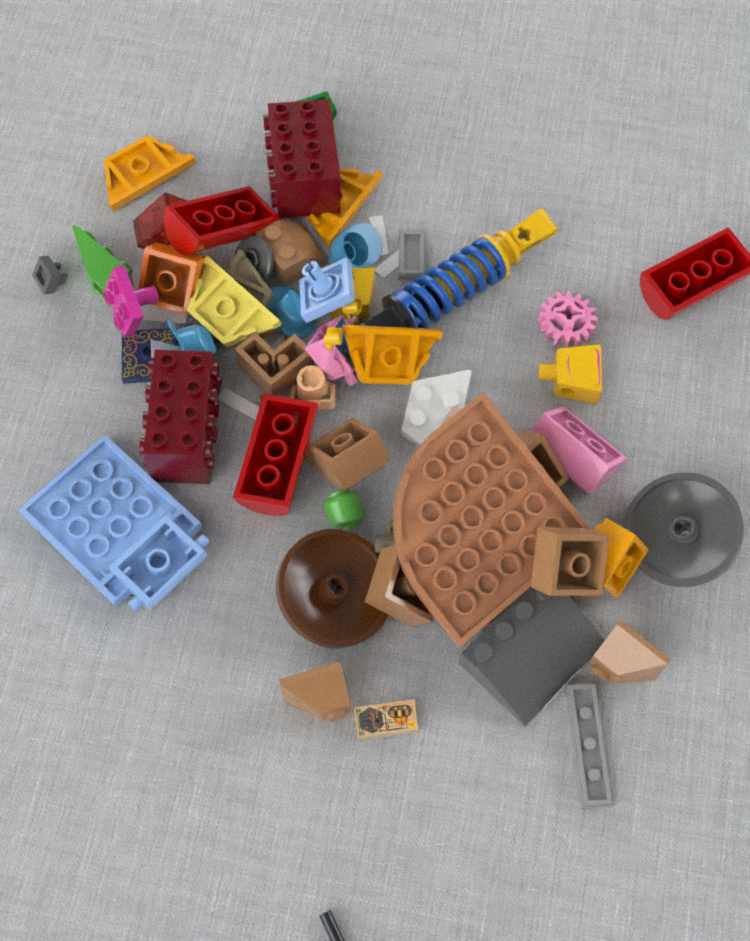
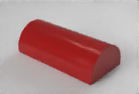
M250 186L167 205L164 212V227L171 245L179 253L188 255L240 241L252 235L256 236L257 232L282 218Z
M727 227L643 271L640 275V288L644 300L656 316L663 320H668L749 277L750 253L731 229Z
M263 394L233 495L234 500L238 504L249 510L271 516H284L290 513L319 409L317 402Z

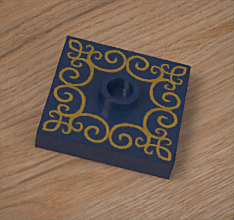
M170 328L137 330L135 335L126 338L122 334L123 384L151 382L152 378L148 375L149 360H154V358H151V340L178 346V340Z

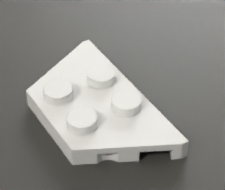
M472 370L413 381L401 435L410 442L420 446L433 431L441 426L452 407L462 409L465 405Z

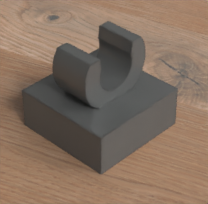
M49 255L39 256L32 274L43 294L54 293L57 284H64L68 277L67 273L60 274L61 263H53Z

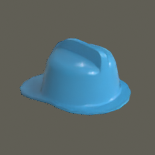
M364 222L355 224L342 231L331 244V257L328 261L337 262L347 258L352 264V268H366L375 263L382 253V241L378 231L371 224Z
M287 286L271 288L270 290L275 297L268 310L281 321L282 324L278 327L279 330L289 337L294 334L299 338L310 335L315 329L316 320L314 319L306 323L301 317L300 292Z
M166 318L183 351H212L213 356L216 354L212 335L206 328L200 325H192L179 329L171 319Z

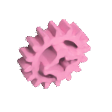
M567 291L566 296L563 297L560 292H556L555 299L548 296L546 304H541L537 322H540L539 331H546L545 339L554 338L553 345L555 346L559 342H563L564 348H567L570 342L575 347H578L580 339L586 343L589 336L594 334L598 317L594 316L596 308H588L589 299L581 301V294L579 293L576 297H571L570 291Z

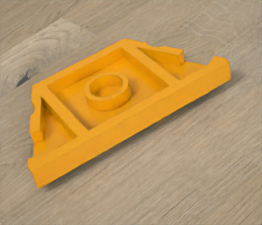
M148 135L104 159V168L111 211L119 209L196 164L195 157L190 153L187 156L175 151V147L166 143H160L157 139Z
M339 168L341 177V214L322 213V215L315 216L310 214V216H305L328 247H331L333 240L346 228L380 183L383 176L382 172L375 171L374 175L361 174L359 169L349 168L344 170Z
M342 326L358 380L362 383L412 384L419 375L420 368L426 364L431 356L428 352L436 339L441 340L443 336V331L439 329Z

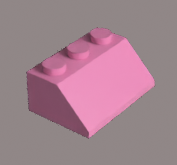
M565 406L543 413L530 431L543 434L565 473L573 480L574 486L588 494L598 490L628 459Z

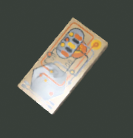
M414 699L353 708L357 740L419 731Z

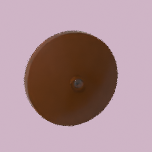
M340 529L319 530L301 538L283 557L276 577L278 604L288 624L304 639L326 648L351 647L374 635L388 617V614L365 603L380 553L375 552V547L366 539L352 532Z

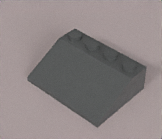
M530 587L513 601L461 653L459 665L526 726L570 678L588 662L605 639L570 596H550Z

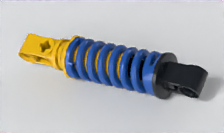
M541 208L507 232L500 230L493 235V238L487 234L479 235L472 242L471 246H465L460 250V253H454L448 260L440 262L437 268L432 267L426 272V275H420L414 282L404 285L403 290H396L392 294L384 296L382 298L384 311L367 319L359 326L419 327L427 329L430 326V320L438 322L441 320V313L449 315L453 311V306L459 308L464 304V299L472 300L475 298L476 292L482 293L486 290L487 284L493 286L502 279L508 278L510 276V266L519 263L522 254L552 237L559 229L545 209Z

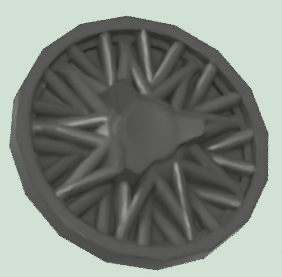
M249 236L238 244L235 255L239 249L242 250L262 279L267 281L274 266L273 250L269 242L263 237Z

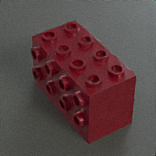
M330 99L267 103L268 114L263 115L264 131L269 130V133H264L265 148L266 150H271V152H266L267 167L269 170H273V172H268L269 186L271 190H275V192H271L272 208H277V213L281 218L310 216V214L316 216L322 215V213L341 214V177Z
M155 350L154 360H149L148 375L152 378L151 386H146L145 400L146 403H149L148 412L144 411L142 417L143 429H146L145 438H140L139 444L140 455H144V467H148L151 477L158 483L210 484L211 469L214 470L215 468L213 443H217L215 419L219 418L220 411L217 396L218 393H221L222 389L219 363L214 362L212 351Z

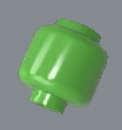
M346 489L345 491L339 490L327 495L328 500L324 502V509L333 528L342 527L343 530L349 531L360 526L358 520H361L366 513L357 491Z

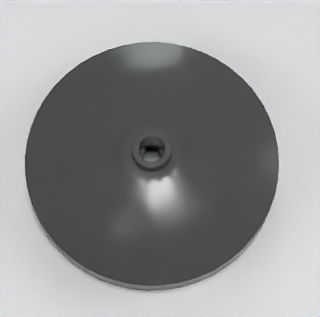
M674 473L650 482L634 497L624 520V528L635 534L649 549L638 568L653 580L673 587L698 586L722 575L736 560L744 539L743 517L736 499L727 488L716 480L696 473ZM683 531H688V532H690V533L687 534V535L683 534L682 536H680V534H681Z

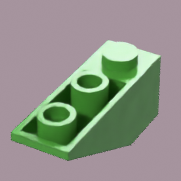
M75 224L72 226L92 289L104 298L103 290L113 268L122 265L126 268L132 286L134 285L131 275L133 271L124 260H117L112 251L106 245H99L88 230L83 231Z

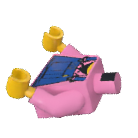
M355 299V301L342 307L345 315L338 316L321 324L305 347L308 354L329 380L333 381L343 376L349 386L356 384L359 380L342 326L354 324L355 319L352 317V314L360 315L362 311L361 299Z

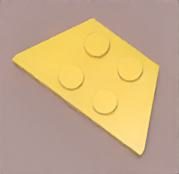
M209 256L204 259L203 264L205 267L201 279H197L194 288L195 293L190 299L187 311L226 348L245 341L255 332L260 335L281 326V321Z

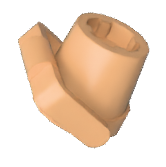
M305 366L297 375V385H292L290 398L296 399V396H298L299 400L317 402L318 410H331L335 408L337 386L336 384L331 385V381L319 367Z

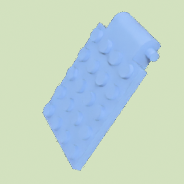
M106 435L101 437L18 510L116 608L129 595L133 594L135 597L128 602V605L135 612L143 605L152 610L208 557L203 549L210 541L203 534L195 541L191 539L202 528L201 523Z

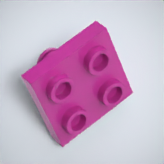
M124 265L113 268L103 290L106 303L111 305L114 311L113 321L117 330H121L124 338L135 335L144 317L140 306L159 301L154 285L134 291Z

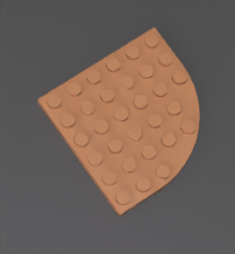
M484 392L433 431L416 449L400 478L393 508L394 542L403 572L419 599L457 647H461L531 587L538 527L590 528Z

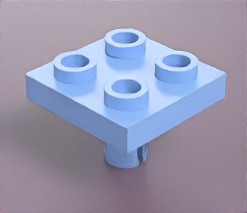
M347 258L339 260L323 269L315 261L311 262L314 269L311 268L309 263L303 267L302 274L305 277L299 280L301 317L306 323L316 318H321L325 314L355 301L352 264Z

